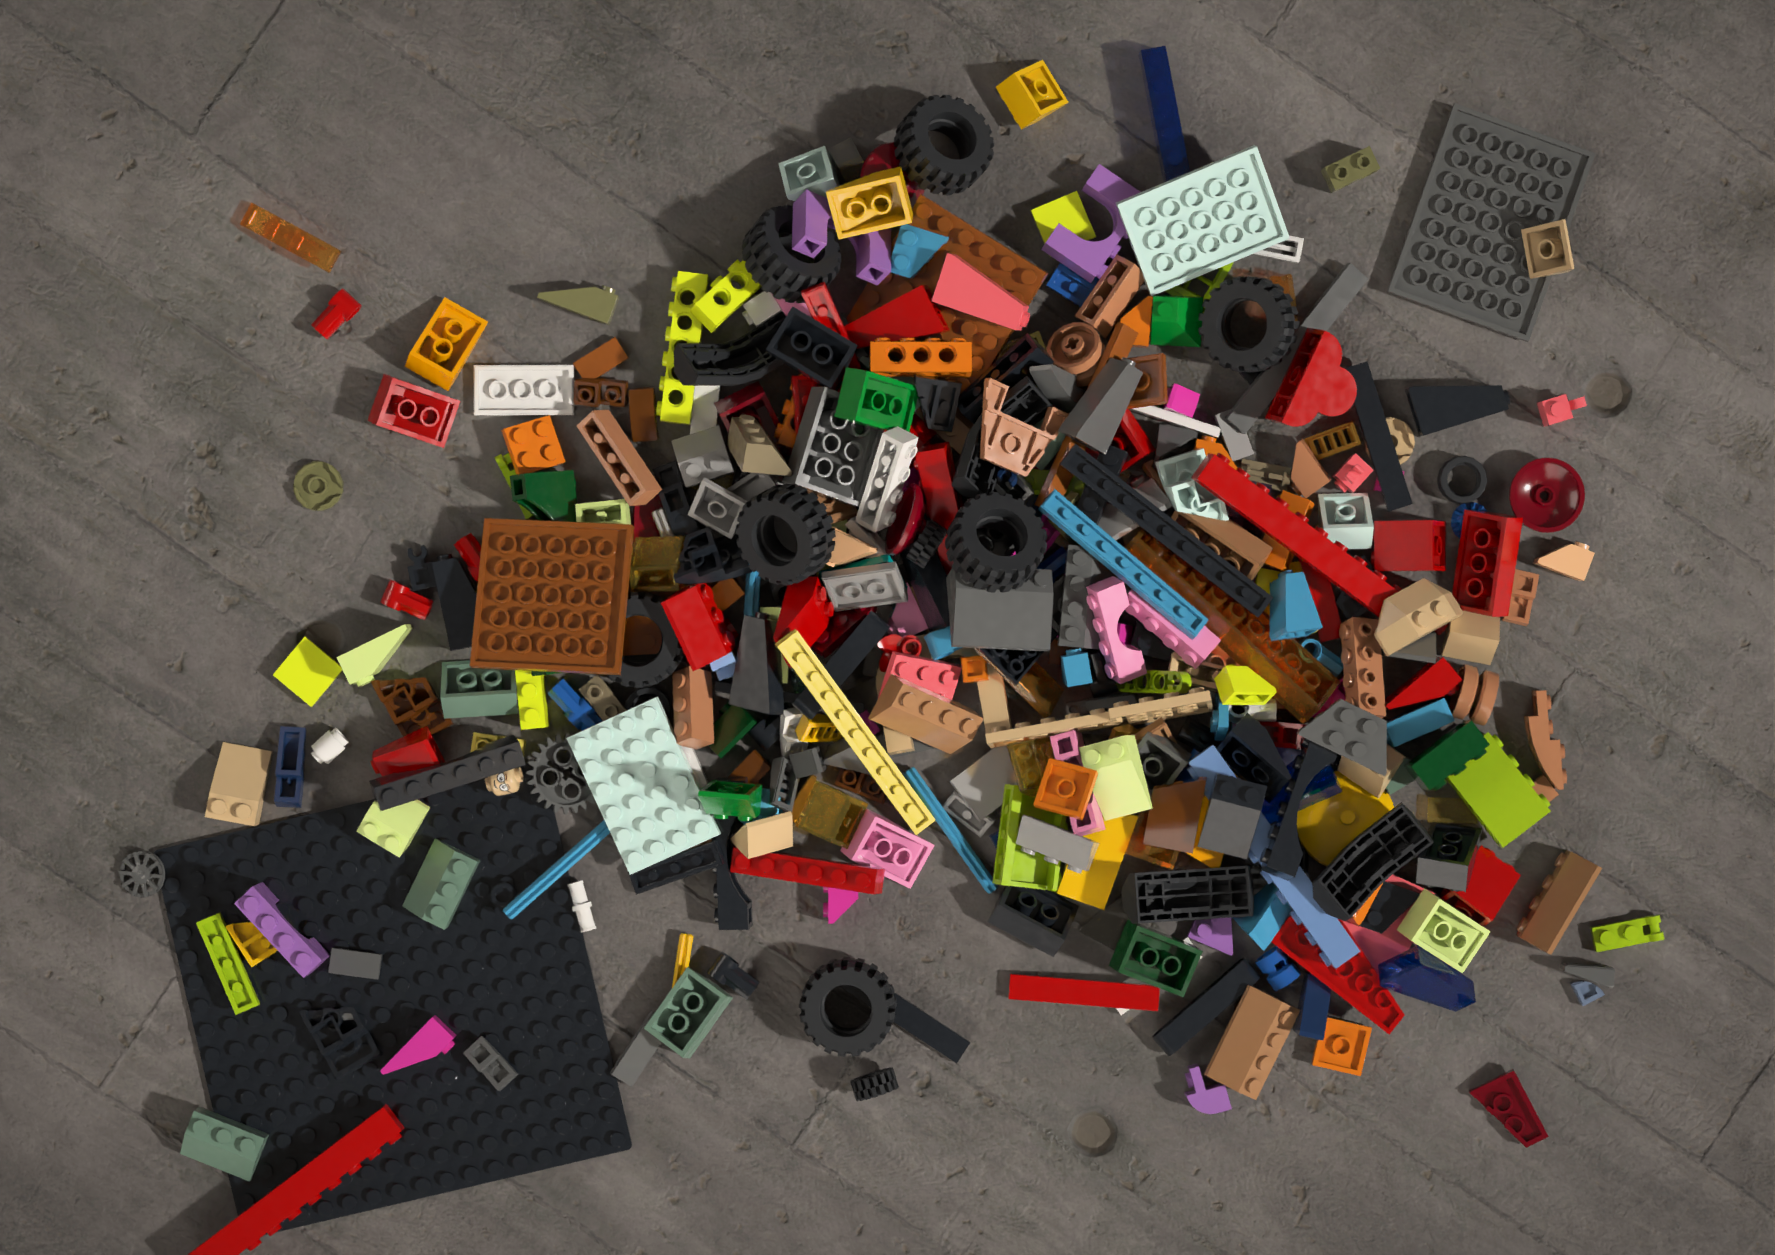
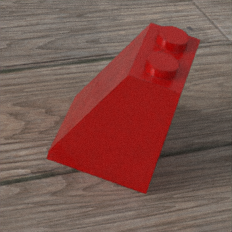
M1374 521L1372 541H1374V551L1371 553V564L1374 566V570L1446 571V521Z
M428 726L374 750L373 760L370 761L375 773H380L381 776L422 769L446 762Z
M1481 845L1477 850L1471 879L1466 892H1455L1444 888L1438 897L1484 927L1493 921L1521 875L1515 871L1512 865L1503 862L1495 856L1492 850Z

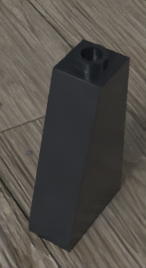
M1502 385L1413 386L1405 389L1419 437L1508 410V404H1510L1509 394L1507 390H1503Z
M917 535L912 544L904 549L900 555L929 632L950 626L947 574L936 552L924 568L906 558L919 537Z
M452 554L438 556V561L432 562L450 651L472 647L477 590L459 558H453Z
M755 612L754 616L744 615L728 704L765 714L783 715L784 699L781 652L773 639L778 620L769 619L770 614Z

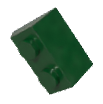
M728 703L719 711L722 716L716 722L713 721L714 743L708 745L720 758L758 722L744 708Z

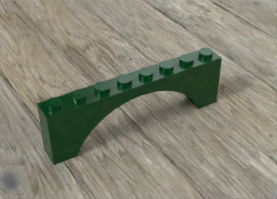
M574 470L524 473L510 476L512 501L527 509L537 520L576 522L575 504H577ZM531 671L532 676L565 673Z

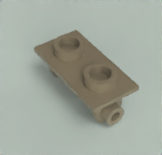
M1242 459L1240 468L1250 475L1248 479L1255 485L1259 482L1270 490L1287 491L1291 480V468Z
M598 674L579 689L603 721L627 711Z

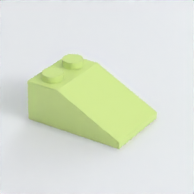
M404 624L336 657L349 684H357L359 687L375 680L374 675L383 669L412 631L411 624Z
M1124 735L1079 748L1083 767L1097 770L1098 772L1093 794L1105 821L1153 809L1135 735Z
M1425 888L1397 928V931L1461 973L1465 971L1490 933L1489 930Z

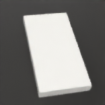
M474 365V416L574 415V365Z

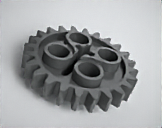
M569 733L565 734L564 740L561 739L559 734H556L555 742L549 737L546 738V747L542 744L537 745L540 753L531 752L532 756L536 758L535 761H527V764L533 768L525 772V774L532 776V779L527 781L526 784H534L535 786L530 791V794L538 793L539 796L536 802L545 800V809L549 808L551 804L554 805V813H557L560 807H562L563 814L568 813L569 807H571L574 813H578V805L586 810V801L592 804L595 803L585 777L581 776L577 771L579 764L567 741V738L570 737ZM560 749L565 750L569 756L568 761L564 764L559 763L556 759V754ZM551 761L564 770L570 768L569 773L584 781L586 785L583 787L571 778L562 779L564 774L550 767L547 762ZM546 771H552L555 774L556 779L552 785H547L543 780V775ZM568 784H573L577 789V793L573 798L567 797L564 793V789Z

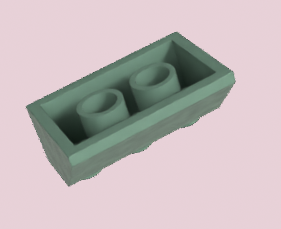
M470 660L442 662L440 699L444 719L519 714L515 670L471 668Z
M435 838L402 906L421 919L445 930L448 928L480 859Z
M687 967L644 1029L682 1058L690 1059L733 997L712 981Z
M198 1107L194 1110L184 1134L180 1154L251 1181L269 1134Z

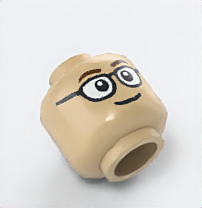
M518 767L486 777L487 789L496 796L515 793L519 790L520 782L524 780L521 768Z

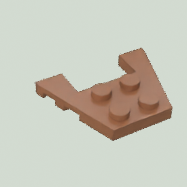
M985 378L980 458L1016 475L1027 477L1045 453L1044 450L1051 440H1055L1058 436V430L1069 414L1055 407H1048L1041 428L1037 429L1002 413L1000 410L1009 386L992 378Z

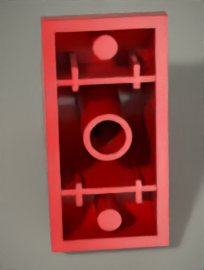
M1307 327L1266 414V419L1298 427L1308 424L1317 414L1338 416L1351 408L1356 399L1357 386L1351 373L1340 367L1342 349L1334 335L1325 330Z

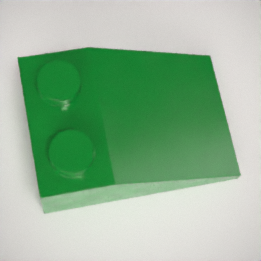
M846 367L834 417L885 431L900 427L910 432L918 398L915 385L870 371Z
M712 780L698 792L706 814H713V818L728 819V816H738L740 821H753V818H757L760 815L762 784Z

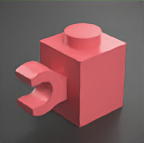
M1564 394L1538 402L1537 406L1543 426L1545 427L1573 418L1571 411L1585 407L1587 404L1584 397L1568 401L1567 395Z
M1354 453L1332 477L1336 480L1334 484L1342 492L1348 491L1352 493L1374 470Z

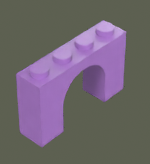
M1100 164L1081 191L1101 203L1110 212L1113 219L1112 234L1102 241H1087L1058 223L1041 249L1090 283L1095 277L1099 279L1108 268L1104 264L1108 257L1114 259L1121 249V246L1118 245L1121 238L1123 237L1126 240L1128 238L1116 202L1140 193L1139 190Z
M806 189L793 203L792 249L814 258L827 245V227L835 229L828 199ZM891 228L848 237L856 251V277L878 285L891 272Z
M263 882L252 886L234 904L303 978L318 968L330 954L314 937L307 939L284 918L276 907L279 899Z

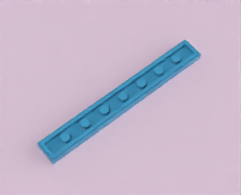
M1056 489L1049 494L1038 508L1040 512L1190 639L1193 640L1209 620Z

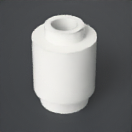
M334 728L332 731L328 730L311 746L314 750L311 754L320 764L323 762L329 764L346 749L345 745L349 741L337 728Z

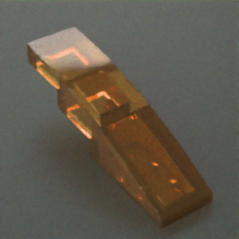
M252 202L240 222V225L328 273L331 272L341 253L339 249Z

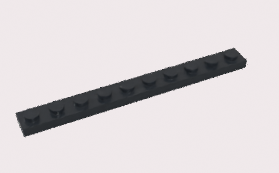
M1077 444L1071 447L1059 463L1255 617L1259 618L1273 599L1270 594Z

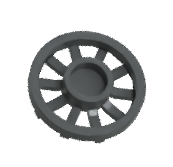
M140 850L130 853L123 859L120 866L119 874L122 887L132 896L149 897L157 893L163 886L165 880L164 865L159 857L152 852ZM138 855H145L142 864L140 863ZM132 857L135 859L136 866L129 861ZM149 857L155 862L151 866L147 864ZM126 865H128L132 869V871H125ZM158 866L159 874H154L153 868ZM125 875H132V878L127 881ZM153 878H159L157 885L151 881ZM135 881L136 883L132 889L129 884ZM146 883L153 888L152 891L147 892ZM140 884L142 886L143 893L137 892Z

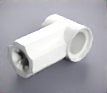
M1270 699L1265 705H1240L1244 708L1245 712L1239 715L1235 714L1231 709L1235 705H1229V721L1237 724L1246 713L1260 722H1276V699Z

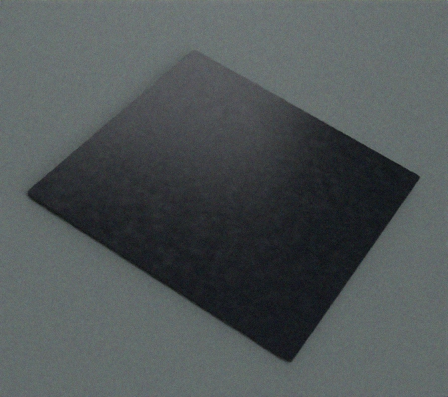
M526 764L520 767L524 780L520 782L519 790L515 793L496 796L492 791H488L485 778L418 799L429 806L430 809L410 845L400 858L356 832L375 799L158 849L154 852L162 861L165 869V880L161 890L213 1112L269 1134L251 1181L228 1173L238 1216L386 1104L405 1127L400 1132L402 1137L392 1145H389L387 1142L381 1146L382 1152L371 1161L368 1157L361 1161L362 1167L351 1176L347 1172L340 1177L342 1182L330 1191L326 1188L320 1192L322 1198L311 1206L306 1203L299 1208L302 1213L293 1220L289 1221L288 1218L280 1223L282 1228L277 1232L629 1150L632 1147L618 1081L610 1073L614 1064L584 935L580 931L576 911L573 912L572 910L574 904L568 884H571L569 871H566L513 919H509L503 912L505 907L496 906L490 898L491 889L499 882L510 883L515 888L517 897L565 855L556 815L553 812V805L551 804L549 808L545 809L544 804L546 801L536 802L539 794H530V791L535 788L534 784H526L527 781L532 779V776L525 774V772L532 770V766ZM544 773L543 780L548 785L546 773ZM435 838L480 859L448 928L445 930L421 919L402 906ZM263 882L279 899L276 907L284 918L307 939L314 937L330 956L332 947L382 954L380 976L377 980L328 973L329 956L318 968L303 978L279 951L251 967L233 940L260 1002V1005L235 1015L196 923L220 912L226 925L251 922L234 903L252 886ZM354 1007L382 1056L337 1080L325 1057L320 1052L312 1034L308 1031L299 1011ZM434 1015L457 1035L452 1040L455 1045L446 1054L440 1052L436 1057L384 1075L380 1072ZM481 1036L518 1073L501 1091H498L485 1075L479 1072L463 1054Z

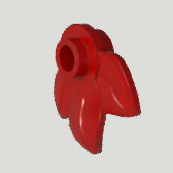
M889 634L881 638L877 646L884 653L879 661V670L881 672L887 671L893 651L919 656L922 651L921 640L912 634L903 637L897 634ZM911 642L912 648L906 650V645Z

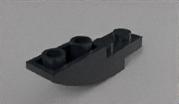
M673 461L652 470L656 481L662 488L658 494L678 545L681 551H683L686 535L703 528L698 520L688 515L692 502L685 487L678 462Z

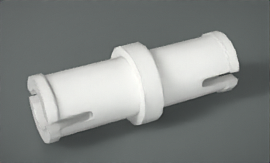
M583 880L568 884L574 904L572 910L573 912L576 911L581 933L596 929L590 909L592 903L591 901L588 902Z

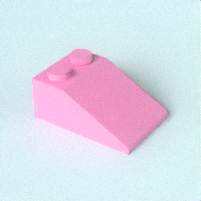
M864 807L840 851L850 860L860 865L885 868V877L911 889L935 845Z

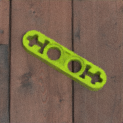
M1147 670V674L1133 679V684L1127 682L1119 684L1116 682L1117 689L1121 692L1165 694L1172 692L1185 694L1190 690L1192 684L1190 674L1186 671ZM1144 676H1146L1147 678V684L1145 688L1142 682ZM1161 676L1164 678L1163 688L1160 686ZM1174 680H1180V685H1174Z

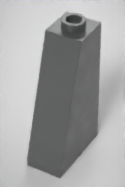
M1122 357L1121 360L1110 358L1058 431L1084 447L1106 455L1143 374L1142 371L1135 367L1136 363L1125 357Z

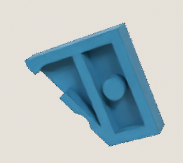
M909 224L901 225L891 256V272L913 279L924 264L934 257L939 248L948 242L949 237Z
M1215 693V710L1212 711L1210 719V732H1215L1214 740L1223 741L1229 727V705H1222L1219 693Z

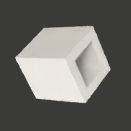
M763 291L743 304L745 311L742 312V315L749 325L754 323L758 327L782 312L772 294Z

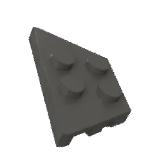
M1341 698L1331 704L1327 710L1318 714L1309 724L1297 731L1298 735L1383 776L1387 773V721Z

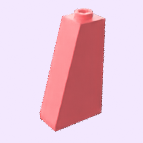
M947 253L932 302L1013 330L1021 331L1022 327L1027 326L1030 318V313L1027 312L1028 305L958 255Z

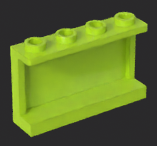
M1487 732L1484 735L1490 744L1485 748L1487 753L1476 761L1474 759L1469 760L1465 763L1467 766L1465 770L1456 776L1454 774L1452 776L1449 775L1445 779L1500 849H1502L1551 812L1548 808L1551 804L1542 793L1538 795L1532 788L1535 786L1532 779L1526 773L1522 775L1517 769L1519 766L1517 760L1511 754L1508 756L1501 748L1504 745L1497 735L1491 736Z
M1005 784L993 884L1056 892L1057 887L1061 883V861L1058 862V865L1044 860V854L1035 852V855L1025 853L1020 850L1022 846L1016 844L1023 815L1032 816L1068 830L1065 815L1039 809L1033 805L1039 788Z

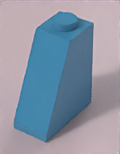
M1287 570L1279 573V578L1270 583V595L1273 597L1270 602L1271 641L1307 637L1323 628L1304 572L1293 573L1292 570Z
M1445 698L1427 701L1387 720V744L1391 747L1399 746L1455 721Z
M1273 882L1267 884L1254 896L1253 916L1232 917L1263 951L1268 947L1289 917V913L1293 911L1288 903L1283 905L1275 894L1278 889Z

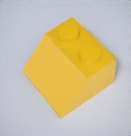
M1043 60L1013 73L996 86L1001 99L1009 108L1021 130L1040 121L1068 103L1067 98Z

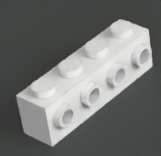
M895 427L882 433L855 519L856 523L875 533L894 523L896 519L895 510L903 497L902 488L910 475L909 466L917 453L916 444L919 437L900 427Z

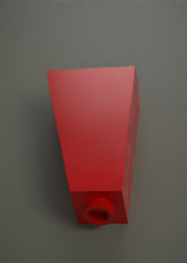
M920 285L844 326L850 341L858 345L857 349L869 348L870 342H875L876 338H889L890 342H900L902 338L915 339L946 333L950 330L937 303L932 302L933 295L928 285Z

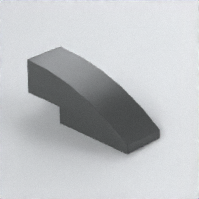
M1053 364L1030 367V373L1041 392L1056 408L1069 414L1086 392V390L1076 386L1077 376Z

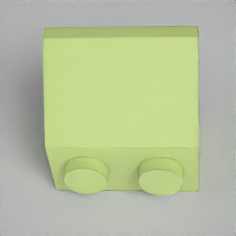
M415 800L380 811L374 801L356 832L400 858L413 840L430 807L419 800Z

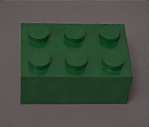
M1463 720L1405 764L1404 767L1422 790L1437 791L1447 783L1445 778L1453 774L1454 776L1458 775L1467 768L1465 763L1473 759L1476 761L1486 754L1485 748L1490 744L1472 720Z
M1128 919L1109 966L1121 974L1184 997L1203 951L1193 944L1142 924H1132Z

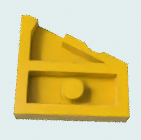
M252 922L234 923L226 926V929L251 967L278 951Z

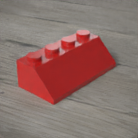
M1464 510L1452 595L1463 611L1491 617L1508 616L1523 522L1522 517Z

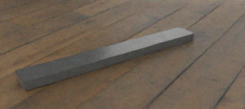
M1347 263L1299 323V329H1294V335L1298 337L1296 343H1291L1289 346L1292 349L1290 354L1283 356V361L1277 366H1271L1270 369L1261 371L1226 415L1225 419L1242 434L1247 433L1274 399L1307 327L1327 331L1368 280L1364 274L1351 263Z

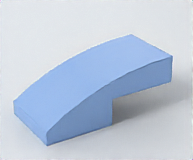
M733 652L709 663L712 671L716 672L719 681L734 676L737 657Z

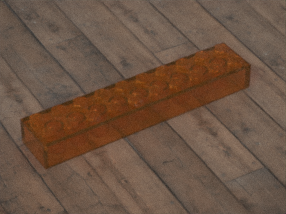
M1142 528L1124 546L1133 556L1209 620L1205 626L1221 639L1218 646L1240 666H1248L1274 686L1277 692L1273 697L1302 724L1322 708L1340 684V681L1294 638L1271 641L1270 616L1265 611L1262 612L1259 618L1255 617Z

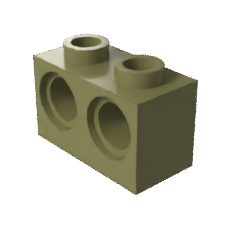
M1368 146L1324 167L1321 173L1330 192L1333 193L1376 173L1380 166L1371 147Z

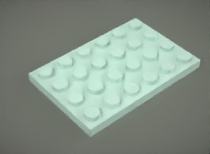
M1255 145L1116 202L1151 296L1290 239L1261 156Z
M658 696L567 738L630 875L721 834L713 814H706L698 796L701 788L682 747L676 742L674 730Z

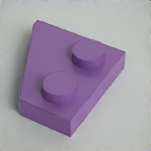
M1231 917L1193 920L1187 937L1232 956Z

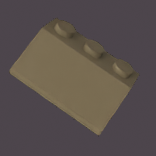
M740 415V417L731 418L727 446L742 472L791 476L792 471L780 450L757 419L750 415Z

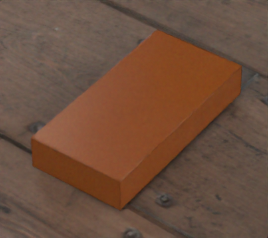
M614 337L573 364L582 379H597L629 358L616 337Z

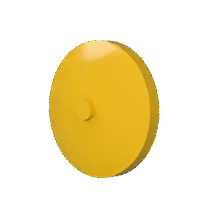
M1339 771L1327 773L1312 782L1302 795L1297 812L1298 838L1304 849L1313 859L1324 866H1328L1353 839L1394 808L1393 802L1386 790L1383 791L1380 798H1377Z

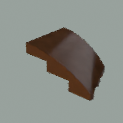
M425 677L371 681L380 701L385 705L403 737L425 726H428L433 736L454 724L451 718L444 719L441 700Z
M1199 777L1197 781L1187 783L1178 781L1171 785L1163 784L1153 787L1151 798L1153 809H1149L1143 844L1193 854L1207 777Z

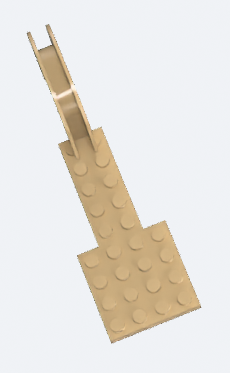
M925 635L917 636L922 642V651L919 657L933 659L924 639ZM911 642L906 645V650L912 648ZM961 648L938 660L983 654L979 651L980 648ZM987 659L989 681L977 682L986 731V742L991 749L1047 739L1072 730L1086 732L1126 724L1135 726L1154 722L1160 717L1163 720L1213 711L1210 691H1204V687L1190 689L1189 694L1186 695L1172 692L1164 694V699L1154 700V697H1144L1138 699L1139 703L1131 705L1128 701L1114 703V708H1109L1108 712L1105 711V708L1091 710L1090 715L1080 716V713L1065 715L1064 720L1057 721L1055 717L1040 720L1041 724L1032 725L1030 722L1015 724L1016 728L1012 729L1003 673ZM879 667L876 675L878 696L886 672H881ZM883 725L887 753L889 755L915 751L912 737Z

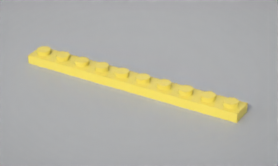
M794 629L775 643L912 832L917 835L933 823L935 818L799 632Z

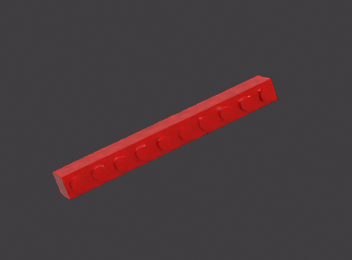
M1208 453L1191 478L1377 617L1380 616L1384 600L1403 590L1396 584L1391 586L1385 582L1387 577L1381 572L1369 570L1366 567L1368 563L1359 556L1355 555L1353 558L1347 553L1348 548L1342 543L1330 541L1327 538L1329 534L1322 528L1316 526L1314 529L1307 523L1309 519L1298 511L1295 514L1288 509L1290 505L1279 497L1276 499L1268 494L1270 490L1263 484L1257 482L1255 485L1248 479L1250 475L1239 467L1236 470L1229 465L1230 460L1221 453H1217V455Z
M387 1104L187 1255H240L246 1248L252 1251L262 1243L260 1240L262 1236L266 1233L272 1236L281 1229L280 1223L286 1218L289 1221L293 1220L302 1213L299 1208L306 1203L311 1206L322 1198L320 1192L326 1188L331 1191L342 1182L340 1177L348 1172L351 1176L362 1167L361 1161L367 1157L371 1161L382 1152L381 1146L387 1142L389 1145H392L402 1137L400 1132L405 1127Z

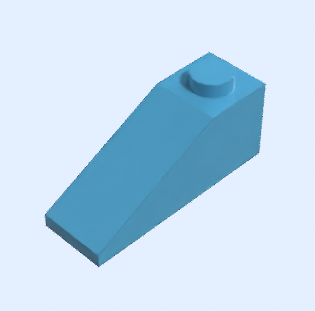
M1081 648L1066 650V655L1061 656L1062 682L1067 687L1093 683L1088 653L1086 651L1081 652Z

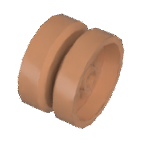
M1073 322L1062 326L1054 332L1048 341L1046 350L1054 361L1053 365L1077 376L1076 386L1085 387L1089 385L1106 347L1092 325L1084 322Z
M1463 664L1458 672V675L1462 678V681L1458 684L1460 688L1451 695L1449 709L1454 718L1463 720L1469 713V719L1473 723L1484 726L1491 715L1496 700L1499 674L1485 670L1479 676L1477 667Z

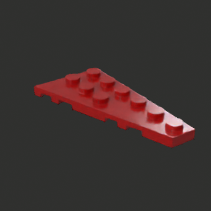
M1289 915L1271 942L1390 1035L1405 1015L1343 921L1338 919L1360 952L1335 969L1332 965L1327 967L1319 956L1322 952L1317 944L1312 946L1304 935L1307 932L1302 923L1297 925L1291 915Z

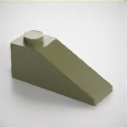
M604 285L601 286V289L587 287L540 292L537 296L539 300L608 326L619 301V296L615 295L616 290Z

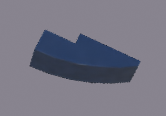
M280 726L275 771L274 802L276 807L302 808L306 728Z

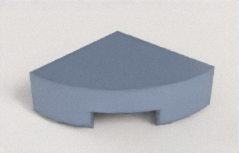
M1575 981L1570 983L1581 1006L1605 995L1598 986L1591 982Z

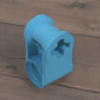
M950 626L924 636L933 660L941 659L952 654L954 651L964 648L951 647Z

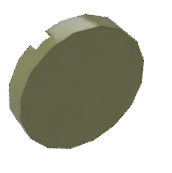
M319 461L305 464L298 470L293 484L296 499L303 507L313 511H324L332 508L340 501L344 488L340 472L334 466Z

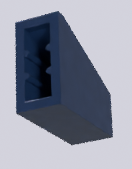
M1305 971L1297 1007L1300 1012L1292 1030L1300 1036L1324 1040L1331 989L1310 972Z

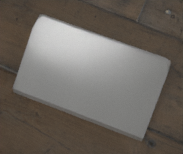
M1230 410L1214 415L1217 427L1221 429L1220 435L1227 453L1233 461L1250 456L1254 452L1247 433L1242 434L1225 419L1226 415L1230 412Z
M956 790L952 792L942 805L946 812L980 838L998 816V812L994 810L983 820L978 821Z

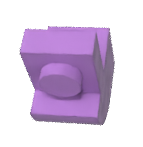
M1198 1064L1187 1066L1189 1073H1185L1188 1087H1193L1194 1090L1185 1092V1096L1196 1110L1205 1114H1216L1232 1109L1225 1085L1217 1083L1205 1087Z

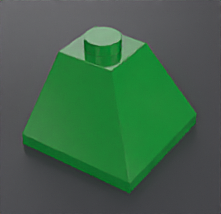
M1153 295L1150 345L1200 347L1201 335H1199L1198 328L1202 327V321L1198 319L1199 313L1203 312V297Z

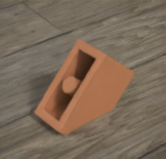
M1302 438L1296 444L1291 474L1293 483H1291V486L1298 496L1303 495L1304 498H1307L1330 482L1331 477Z

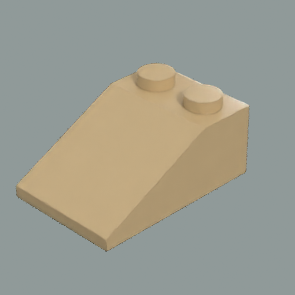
M223 742L209 792L205 817L250 826L259 825L273 751Z

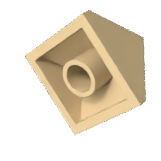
M1565 219L1521 230L1530 279L1566 273L1574 269Z
M1463 611L1464 614L1450 621L1446 628L1441 656L1491 665L1500 641V617Z
M1387 744V773L1385 776L1344 756H1341L1337 771L1375 797L1380 798L1406 756Z
M789 811L746 823L730 839L748 859L793 847L792 813Z

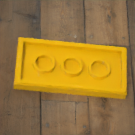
M1130 814L1107 821L1103 818L1105 830L1083 836L1099 842L1089 871L1082 870L1081 874L1067 869V864L1057 894L1104 910L1138 815Z

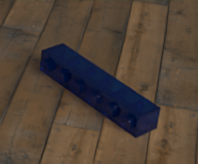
M1166 46L1141 50L1139 60L1164 183L1190 172Z

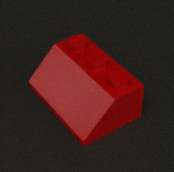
M706 583L692 584L680 589L661 602L692 671L706 666L736 648L734 636L728 631L724 622V615L713 599L712 589Z

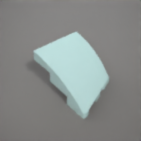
M1204 448L1155 462L1163 488L1175 511L1223 521L1229 520L1225 503L1191 478L1206 457Z

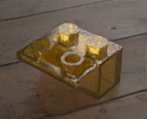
M684 536L635 538L630 568L631 592L679 591L688 586V584L676 583L673 577L679 568V556L684 549Z
M1050 737L1007 744L1019 790L1030 797L1037 795L1049 758L1055 759Z
M816 780L795 826L830 843L848 849L868 803L852 794Z

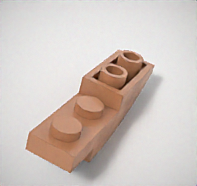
M1546 690L1532 691L1533 716H1524L1528 743L1543 775L1554 789L1562 790L1564 789L1563 784L1567 783L1566 769H1562L1565 748L1564 744H1560V739H1550V735L1553 734L1552 720L1548 719V710H1551V697L1547 695Z

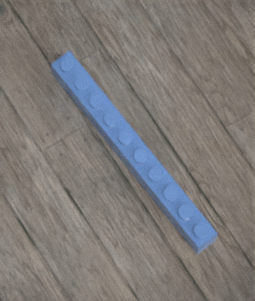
M1210 745L1188 761L1190 767L1187 771L1194 781H1197L1199 777H1207L1204 795L1208 800L1216 773L1237 778L1214 745ZM1262 812L1260 813L1248 853L1251 861L1254 864L1258 861L1261 866L1263 862H1260V857L1264 848L1269 846L1271 839L1268 838V834L1272 827ZM1300 866L1295 878L1289 881L1265 871L1260 872L1268 884L1273 882L1277 887L1278 891L1275 894L1283 905L1288 903L1293 911L1289 914L1296 924L1300 925L1302 923L1307 930L1304 935L1311 945L1317 944L1322 951L1319 956L1327 967L1332 965L1336 969L1360 952L1339 920L1326 914L1313 899L1312 882Z

